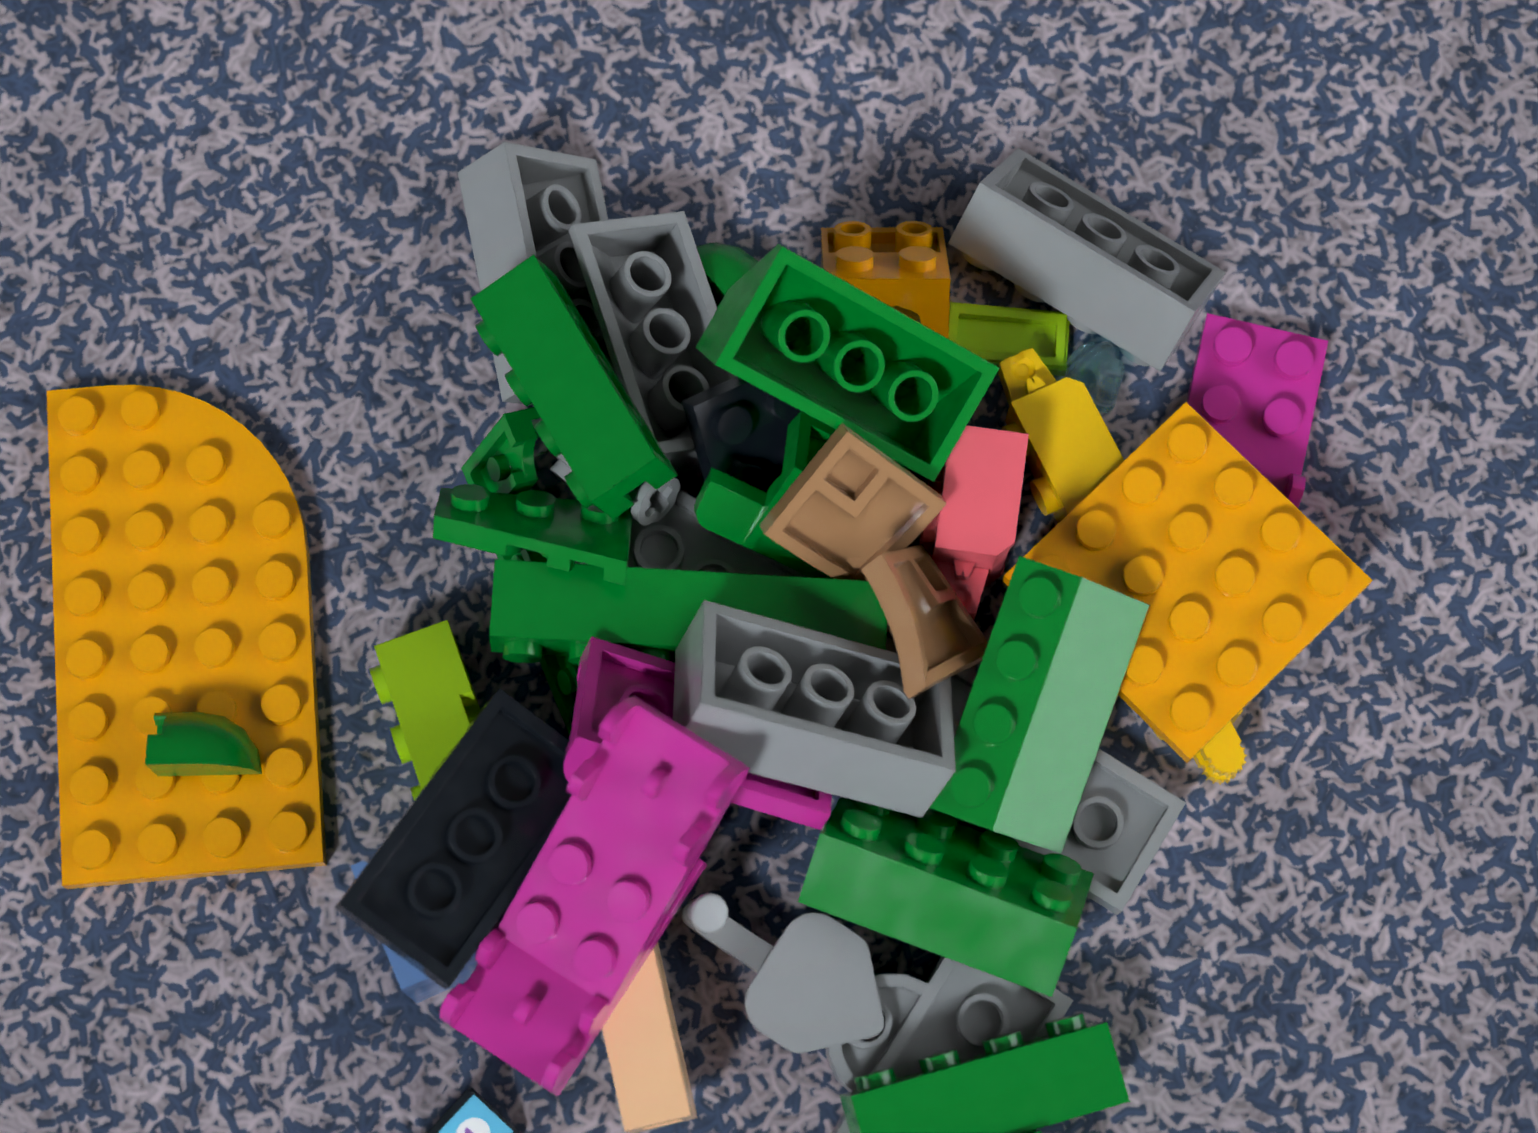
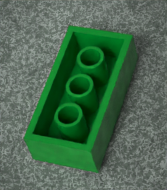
M840 796L820 832L798 902L1052 997L1078 928L1094 873L1082 869L1079 863L1065 855L1057 853L1043 855L1019 846L1018 842L1012 837L991 830L983 832L957 823L953 816L928 808L921 818Z

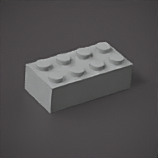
M706 600L703 601L676 648L673 720L750 767L749 773L922 818L955 772L951 677L908 699L903 691L902 674L897 653Z

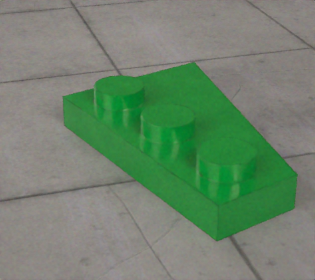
M462 484L452 489L441 488L434 513L433 539L502 556L514 555L522 551V549L539 552L543 557L547 558V567L570 572L574 568L575 561L604 568L603 580L625 585L633 517L631 508L615 519H612L594 504L586 509L578 500L555 498L552 494L540 490H527L518 494L490 492L487 488L480 485Z

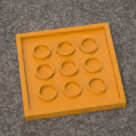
M1187 402L1173 413L1024 556L1036 562L1083 577L1150 605L1118 696L1186 763L1196 756L1373 581ZM1016 564L1004 575L1003 582L1007 586L1010 583Z

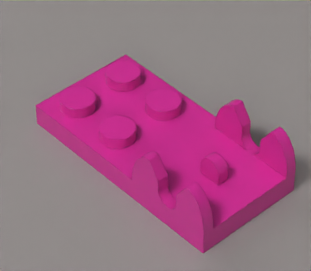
M1207 313L1202 326L1186 402L1290 502L1299 508L1306 484V478L1302 476L1328 340Z
M591 636L581 655L577 673V695L570 741L564 760V775L568 782L578 767L585 760L590 759L600 747L603 739L599 737V726L606 715L622 700L636 696L673 719L674 662ZM748 772L731 803L821 830L831 815L832 794Z
M636 696L619 702L600 724L599 737L603 739L600 747L570 777L567 791L572 796L496 929L506 936V940L594 997L599 996L608 1002V1006L618 1000L750 770V767Z
M701 859L697 860L618 1000L608 1006V1002L599 996L594 997L506 940V936L495 928L483 939L478 947L475 957L478 963L472 975L464 984L459 983L446 995L440 1008V1019L552 1094L559 1096L707 865Z

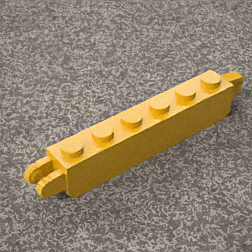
M1030 348L999 362L998 367L1000 369L998 370V375L1009 404L1005 419L1007 425L1002 427V430L1029 434L1026 462L1035 480L1030 482L1032 495L1040 511L1045 516L1053 513L1057 523H1059L1124 461V458L1084 382L1069 377L1056 381L1035 350ZM1243 710L1193 757L1198 768L1203 769L1202 775H1206V780H1211L1212 784L1218 782L1220 785L1223 782L1228 783L1230 779L1236 777L1237 772H1240L1243 769L1242 766L1246 764L1244 760L1247 754H1244L1245 748L1240 746L1242 741L1233 726V723L1242 714ZM1154 731V733L1156 734V736H1157L1160 740H1163V739Z

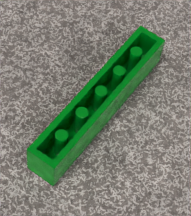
M495 559L489 632L491 652H503V659L511 662L536 663L542 661V655L569 656L568 662L579 666L581 655L591 636L675 662L676 648L704 600L886 650L887 619L868 581L627 567L626 583L621 585L603 580L604 568L593 565L574 564V568L568 572L547 567V562Z

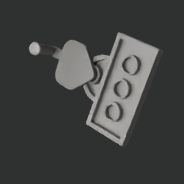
M714 893L700 895L688 902L682 910L683 923L689 929L757 973L750 983L744 999L746 1016L752 1026L792 1053L800 1054L825 1048V1055L836 1080L849 1092L857 1090L855 1077L893 1067L896 1078L921 1072L918 1059L957 1049L960 1060L985 1053L982 1041L1003 1034L1021 1031L1023 1042L1046 1036L1048 1034L1044 1023L1064 1017L1073 1002L1071 998L1056 988L1052 997L943 956H941L926 982L906 974L874 975L869 948L865 940L835 919L821 913H807L795 918L788 924L773 947L729 918L727 904L719 895ZM874 1037L872 1040L867 1042L859 1041ZM845 1114L832 1133H850Z

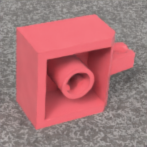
M967 425L935 481L927 480V485L938 492L947 504L920 533L919 545L923 544L974 620L984 587H987L1003 575L1009 550L1015 544L1029 434Z

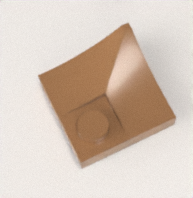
M841 423L760 523V527L763 533L770 539L834 579L868 581L861 570L862 567L882 553L907 548L947 503L938 492Z
M923 544L882 553L861 568L875 592L891 629L900 662L903 691L908 699L982 661L988 641Z

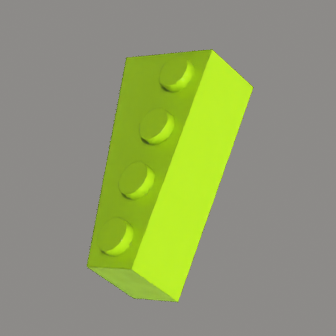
M448 620L375 645L374 648L380 665L369 669L382 705L393 702L400 724L390 727V731L402 764L410 761L413 763L419 785L410 787L414 800L481 710Z

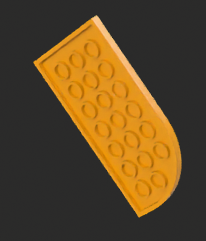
M105 385L48 390L47 423L62 886L66 889L327 866L310 554L307 530L301 508L289 481L277 461L262 442L244 425L226 412L198 398L173 390L143 385ZM163 712H203L226 717L245 729L257 747L262 774L157 776L145 765L148 734H157L154 714Z

